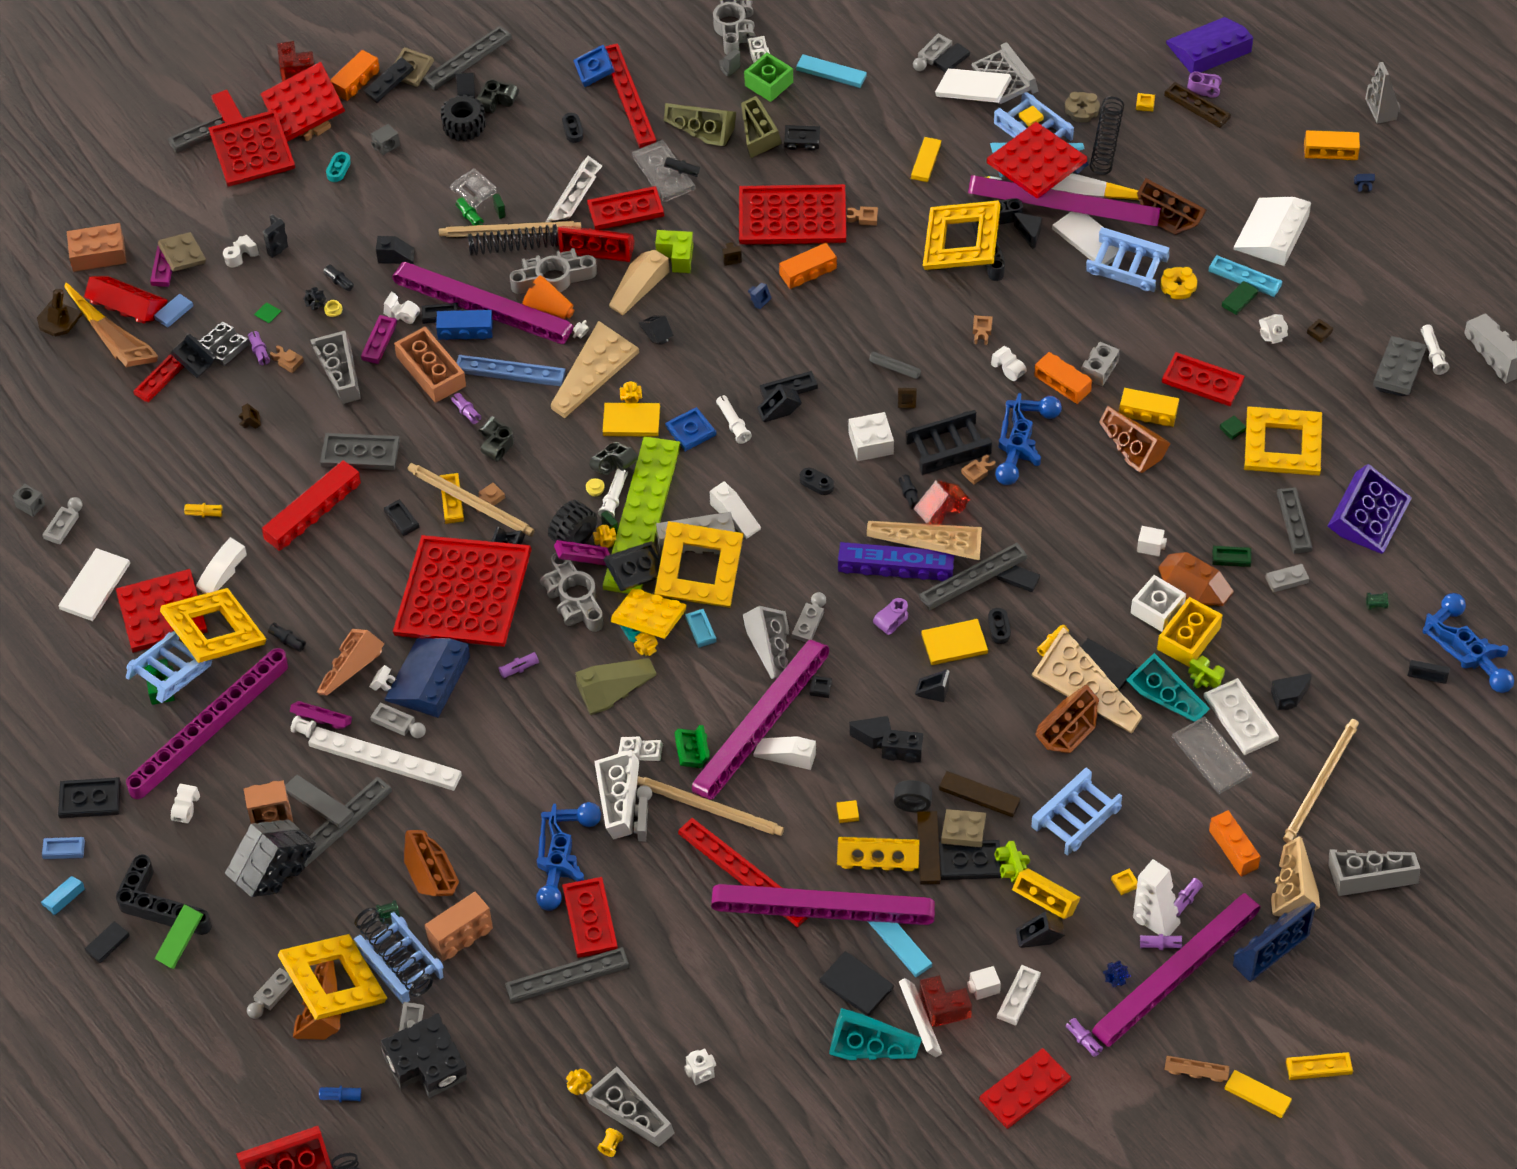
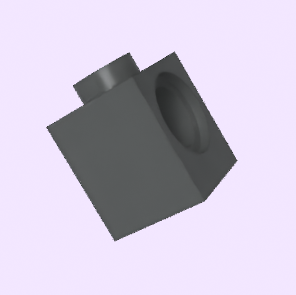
M389 124L371 133L372 147L382 155L400 146L399 135Z
M27 484L16 490L13 495L16 508L32 517L45 505L42 493Z

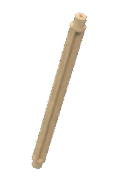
M581 222L455 226L440 228L439 236L467 237L468 233L476 236L477 232L479 236H483V232H486V235L489 236L491 231L493 235H497L498 230L501 235H504L505 229L508 235H511V229H514V233L518 234V228L521 229L522 234H525V227L528 228L529 234H532L533 226L536 233H539V226L542 227L543 233H546V225L549 226L550 233H552L553 224H557L558 232V227L561 226L581 228Z
M411 463L408 466V471L418 478L516 531L521 530L530 537L533 536L535 529L529 527L525 522L419 465Z
M1351 719L1349 724L1345 726V730L1296 816L1286 829L1283 837L1286 843L1296 838L1297 832L1353 734L1356 733V728L1359 724L1357 720Z
M638 776L637 785L648 786L654 793L754 827L772 835L782 836L784 832V827L778 826L777 823L755 817L746 812L650 778Z

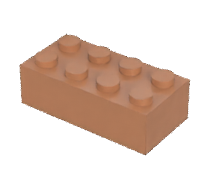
M426 327L394 343L396 357L435 403L466 387L464 371Z

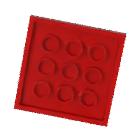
M322 62L260 93L268 111L276 110L287 142L345 112Z
M276 110L208 128L228 187L295 169V164Z
M1038 122L1033 123L987 157V164L1037 199L1087 162L1086 155Z
M190 569L116 588L132 653L153 647L164 639L169 632L172 633L174 631L160 612L162 605L198 596ZM203 615L191 618L202 634L208 633Z

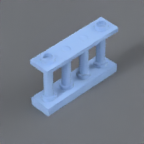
M1028 92L1022 94L1021 103L1008 113L1001 108H998L994 113V124L1014 138L1027 129L1025 127L1027 125L1023 121L1015 120L1013 117L1025 108L1034 106L1044 116L1043 121L1045 122L1042 126L1047 129L1053 127L1057 130L1054 134L1058 137L1065 136L1070 141L1073 140L1074 127Z
M1101 227L1099 242L1102 245L1095 261L1087 259V272L1092 275H1100L1133 285L1144 291L1155 292L1156 280L1153 277L1159 262L1167 263L1169 247ZM1109 246L1119 248L1112 266L1101 264ZM1126 251L1136 253L1129 272L1118 269ZM1143 256L1153 258L1146 277L1136 274Z
M173 631L172 633L169 632L164 639L137 659H133L128 663L126 679L129 680L136 674L140 675L157 687L156 699L163 703L211 666L212 659L198 663L185 644L179 641V636L176 632ZM176 647L193 660L190 663H186L168 650ZM162 655L181 669L178 672H173L156 659ZM151 665L167 676L168 679L161 681L144 668Z
M1087 768L1082 770L1032 816L1031 827L1038 832L1042 827H1047L1066 842L1064 854L1067 856L1072 851H1077L1082 842L1112 814H1117L1122 807V795L1118 794L1115 798L1110 799L1091 784L1092 772ZM1082 790H1087L1106 806L1098 812L1081 799L1078 794ZM1069 802H1074L1093 818L1084 824L1066 810L1065 806ZM1056 814H1060L1079 831L1071 837L1052 822L1051 819Z
M395 912L391 913L393 924L388 929H392L393 934L396 931L402 934L404 937L401 940L402 946L411 945L416 953L411 955V957H415L416 962L421 958L426 962L428 966L425 968L424 974L430 975L434 972L439 979H442V969L444 967L438 958L434 959L408 929V925L402 916L398 917ZM387 931L379 937L375 944L389 937L392 931ZM361 935L354 938V943L363 958L403 1004V1002L410 1001L408 993L410 990L405 988V985L396 977V973H393L392 969L385 964L386 962L383 961V958L374 951V947L369 943V940H365ZM401 942L389 948L385 955L392 953L400 946ZM404 947L400 948V949H399L397 952H395L393 955H395L396 953H398L399 951H401L402 949H404ZM412 958L403 964L398 972L409 967L414 962V959ZM423 970L411 977L407 983L415 981L422 975Z

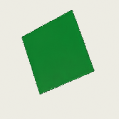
M266 302L254 315L270 323L281 310Z

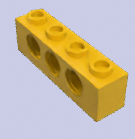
M838 837L837 865H841L845 869L862 866V869L882 867L883 870H893L895 867L902 868L904 871H913L919 865V840ZM855 850H861L864 855L857 858L852 853ZM881 851L884 856L882 858H875L873 853ZM900 851L904 854V857L896 859L893 854Z

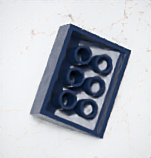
M417 638L391 689L387 693L385 701L439 718L470 659L468 644L451 638Z
M1311 902L1293 909L1290 913H1284L1274 925L1270 924L1263 934L1259 937H1253L1249 945L1244 949L1241 947L1235 952L1233 967L1249 982L1258 977L1310 935L1316 904Z

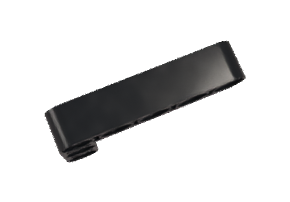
M1012 198L999 201L1001 205L998 225L1013 223L1014 214L1023 212V203L1020 199ZM979 221L972 222L976 238L978 234ZM996 239L994 264H985L988 276L993 281L1002 280L1005 271V261L998 239Z
M137 855L133 859L116 893L119 909L125 914L172 927L184 904L145 893L154 871L151 860L147 855ZM188 905L204 914L200 920L204 922L198 924L194 933L199 935L209 933L212 924L208 912L204 909Z

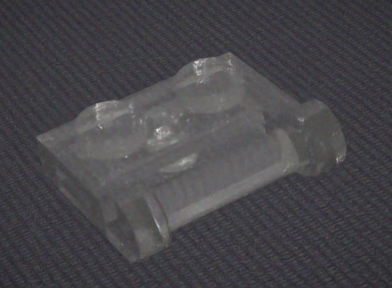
M475 168L455 180L450 186L452 191L459 193L475 209L479 207L481 202L497 192V187ZM462 186H467L476 196L473 197Z

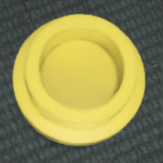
M337 300L328 301L324 307L325 314L329 317H336L343 310L342 305Z
M591 479L586 483V491L591 496H599L605 489L604 482L600 479Z

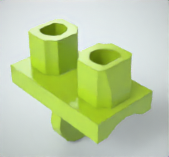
M1203 655L1197 660L1191 659L1188 673L1191 674L1190 678L1195 680L1194 687L1199 688L1203 685L1206 688L1210 686L1214 689L1221 686V680L1225 673L1224 668L1216 665L1213 670L1208 668L1210 661Z
M1008 841L1005 847L997 848L994 854L997 861H1005L1006 863L1000 867L1001 877L1010 878L1012 883L1016 882L1019 873L1026 870V865L1030 863L1028 855H1022L1021 851L1017 852L1014 841Z

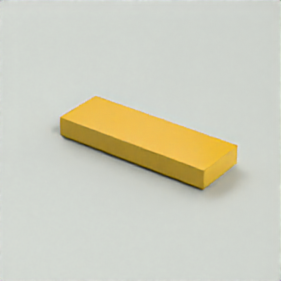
M924 137L911 179L924 182L929 181L941 147V140Z
M458 473L440 475L443 479L460 487ZM441 490L445 524L463 522L462 501Z
M1349 1052L1286 1058L1289 1080L1351 1075L1353 1073Z
M1234 1070L1225 1085V1090L1280 1118L1283 1117L1292 1098Z

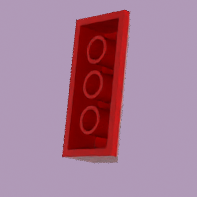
M573 226L558 227L560 253L571 251L574 248L577 256L590 255L594 258L630 262L634 249L633 234Z
M110 276L89 277L84 294L85 298L90 299V303L105 305V309L120 311V315L125 317L132 316L135 318V321L140 323L154 321V315L168 302L165 298Z
M318 1126L236 1153L241 1169H332Z

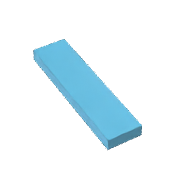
M802 55L796 66L797 71L861 88L867 77V72L807 55Z
M1216 255L1208 270L1239 284L1245 281L1258 289V291L1275 297L1282 285V281L1218 255Z
M867 921L915 977L932 967V962L898 923Z

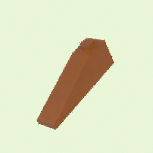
M1107 406L1099 421L1105 432L1117 445L1118 451L1124 455L1127 464L1140 473L1145 472L1161 461L1171 444L1158 434L1110 406Z
M334 960L319 963L316 966L314 975L326 994L338 992ZM303 1000L302 1005L305 1008L302 1015H298L296 1018L293 1038L325 1040L338 1032L341 1014L315 1020Z

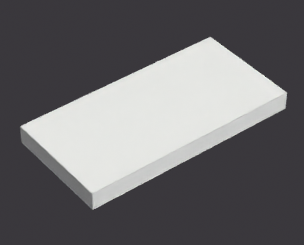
M948 68L935 93L937 97L999 103L1012 78L1010 74Z
M1072 211L1052 225V230L1090 260L1095 261L1102 245L1099 242V231L1103 226L1087 214ZM1109 246L1101 264L1109 265L1113 262L1119 248Z
M96 548L58 605L59 609L93 621L129 567L130 561Z
M1238 678L1204 693L1205 700L1244 756L1279 740L1278 734Z

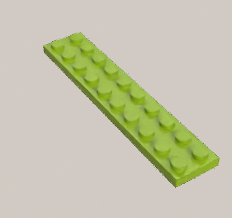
M644 436L611 554L650 541L653 544L655 543L657 536L656 523L661 521L680 450L679 441ZM607 568L603 590L627 594L632 589L642 590L643 585L621 592Z

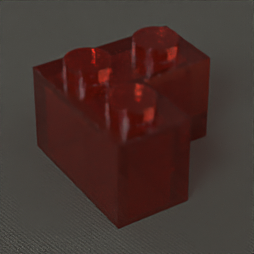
M294 41L277 43L282 82L315 65L313 51L296 53Z
M936 480L914 507V510L926 524L938 525L944 520L948 512L960 513L963 511L970 498L957 484Z
M940 975L920 980V995L932 1027L971 1018L972 1004L966 988L946 993Z

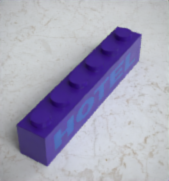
M840 542L838 572L940 581L953 577L954 555L929 549Z

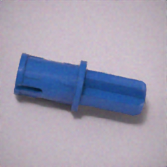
M341 1085L340 1088L321 1087L319 1089V1099L339 1100V1102H342V1100L361 1101V1088H342Z

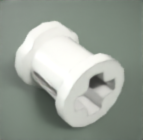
M295 716L292 721L291 732H299L311 738L316 728V722H309L301 719L300 716Z

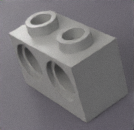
M1099 342L1096 348H1092L1090 358L1084 361L1082 365L1083 374L1088 375L1093 383L1103 386L1119 361L1120 349Z

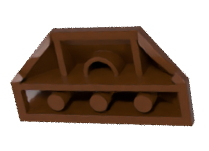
M1145 178L1137 192L1140 205L1161 208L1158 226L1175 235L1198 226L1207 211L1203 207Z

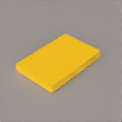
M605 403L603 436H659L660 403Z
M978 619L921 631L931 665L988 654V648Z

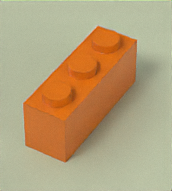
M361 50L331 79L338 96L348 101L352 96L356 95L357 91L379 72L378 58Z
M824 243L779 263V275L787 286L792 289L837 269V256L827 243Z
M1048 352L1035 364L1034 376L1074 403L1078 404L1091 392L1092 379L1088 375L1076 370L1074 366L1061 360L1060 357Z
M1229 810L1212 817L1209 831L1239 875L1242 877L1257 870L1261 856Z

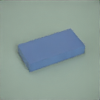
M178 294L154 315L155 320L168 328L191 309L193 303L183 295Z
M84 837L44 838L42 857L43 859L83 858L85 839Z

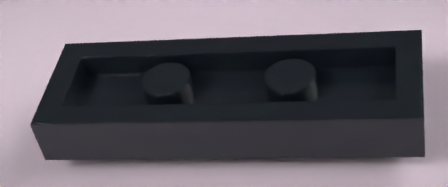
M399 58L364 90L366 95L378 103L406 78L414 68L404 58Z
M812 371L759 385L764 400L779 385L795 389L797 394L818 389V384Z

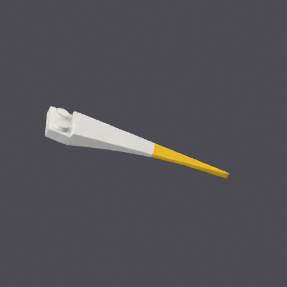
M1071 173L1051 188L1100 198L1139 200L1137 196L1138 190Z

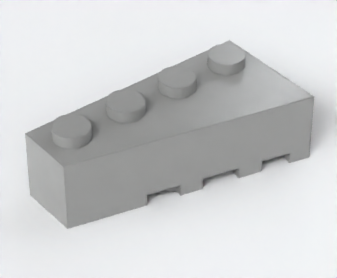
M341 331L311 339L310 342L315 354L342 403L361 399L351 344L346 332Z
M731 512L670 521L735 532ZM668 522L656 523L660 552L663 551ZM684 545L682 553L694 551L698 554H703V551L714 552V554H720L721 550Z
M618 1067L614 1068L585 1093L589 1104L658 1147L674 1134L671 1123Z

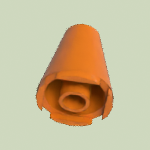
M538 276L533 282L536 285L528 289L522 304L564 320L570 319L575 311L573 304L543 276Z

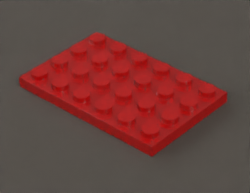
M845 184L739 186V244L846 243Z

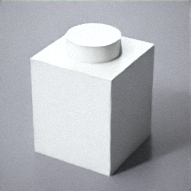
M1142 526L1137 552L1160 556L1161 549L1165 550L1167 538H1164V530Z
M994 966L971 972L970 981L967 982L970 993H974L976 1000L999 994L1001 983Z

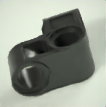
M491 79L486 81L477 99L482 102L484 111L494 113L497 104L507 107L512 106L519 93V89L514 84Z
M490 417L478 430L487 439L481 447V452L496 462L500 461L514 445L511 428L494 417Z
M613 442L590 459L589 465L592 470L607 475L616 468L624 471L638 461V456L631 447L622 445L619 442Z

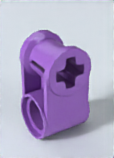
M1192 72L1189 75L1187 89L1197 95L1215 98L1220 94L1219 85H1221L1222 79L1215 74Z
M902 598L892 600L890 604L875 615L873 624L887 635L892 634L908 618V604L906 600Z

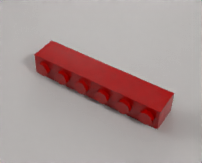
M344 460L341 461L262 527L264 540L279 551L287 547L298 535L303 534L310 525L316 523L323 514L329 512L335 504L342 501L347 494L359 486L361 483L359 471Z

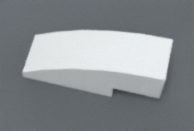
M230 537L206 567L196 585V589L204 594L218 591L235 573V567L247 555L245 546Z

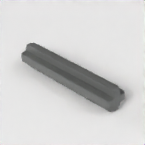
M872 352L870 355V362L918 379L921 374L920 368L880 353Z

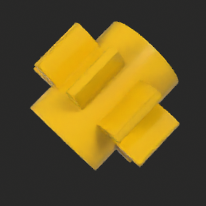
M632 381L626 382L623 387H620L621 400H625L626 403H637L639 399H642L641 386H637Z
M608 525L597 527L596 532H593L595 545L600 544L601 547L607 548L613 546L616 540L615 528L610 529Z
M641 632L635 637L637 641L634 643V647L640 655L651 656L657 651L655 647L658 645V641L654 635Z
M583 1069L571 1071L566 1077L568 1080L567 1088L575 1095H580V1093L583 1095L584 1092L586 1093L593 1086L590 1084L592 1081L591 1075Z

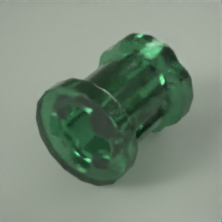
M1387 592L1382 594L1366 593L1367 610L1378 607L1388 609Z
M392 900V903L376 905V909L380 913L379 918H391V913L393 912L400 917L396 900Z

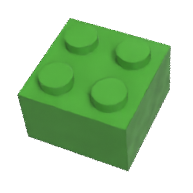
M766 52L744 71L745 86L772 102L793 83V68Z

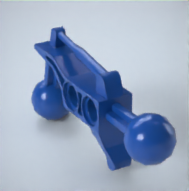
M1018 393L1016 401H1006L1005 418L1002 424L999 448L1007 452L1006 462L997 467L995 472L996 479L1000 484L1012 485L1018 480L1019 471L1016 467L1018 459L1030 461L1035 466L1041 464V456L1035 449L1036 442L1030 439L1033 422L1025 419L1020 410L1040 412L1047 419L1056 418L1062 410L1061 402L1056 397L1046 396L1041 401L1021 400V393ZM1013 408L1012 421L1014 426L1010 438L1007 439L1009 410Z
M1447 594L1441 602L1442 608L1433 616L1430 613L1427 614L1422 631L1423 634H1428L1442 648L1460 661L1462 668L1472 667L1475 669L1480 666L1490 676L1489 683L1493 690L1499 693L1508 692L1514 685L1513 674L1507 669H1498L1491 661L1493 658L1505 657L1508 652V646L1502 645L1500 647L1490 644L1486 638L1480 640L1468 626L1455 628L1444 625L1443 622L1448 617H1458L1466 609L1465 599L1460 594Z
M586 802L581 804L578 809L557 810L556 804H553L551 812L541 813L542 823L537 866L539 869L547 872L548 878L546 885L539 889L536 901L544 910H554L559 907L562 901V894L558 889L560 877L571 878L575 882L584 880V874L580 871L579 866H577L576 856L570 855L572 849L571 835L563 833L557 825V821H578L584 827H593L599 823L602 815L599 806L595 803ZM546 820H549L552 838L548 857H544Z

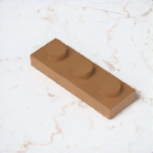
M1172 1056L1166 1057L1165 1070H1168L1171 1074L1180 1075L1181 1073L1190 1074L1193 1078H1202L1203 1076L1209 1077L1216 1082L1228 1081L1230 1066Z

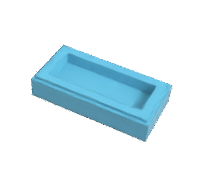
M704 609L685 614L698 648L716 642V636Z

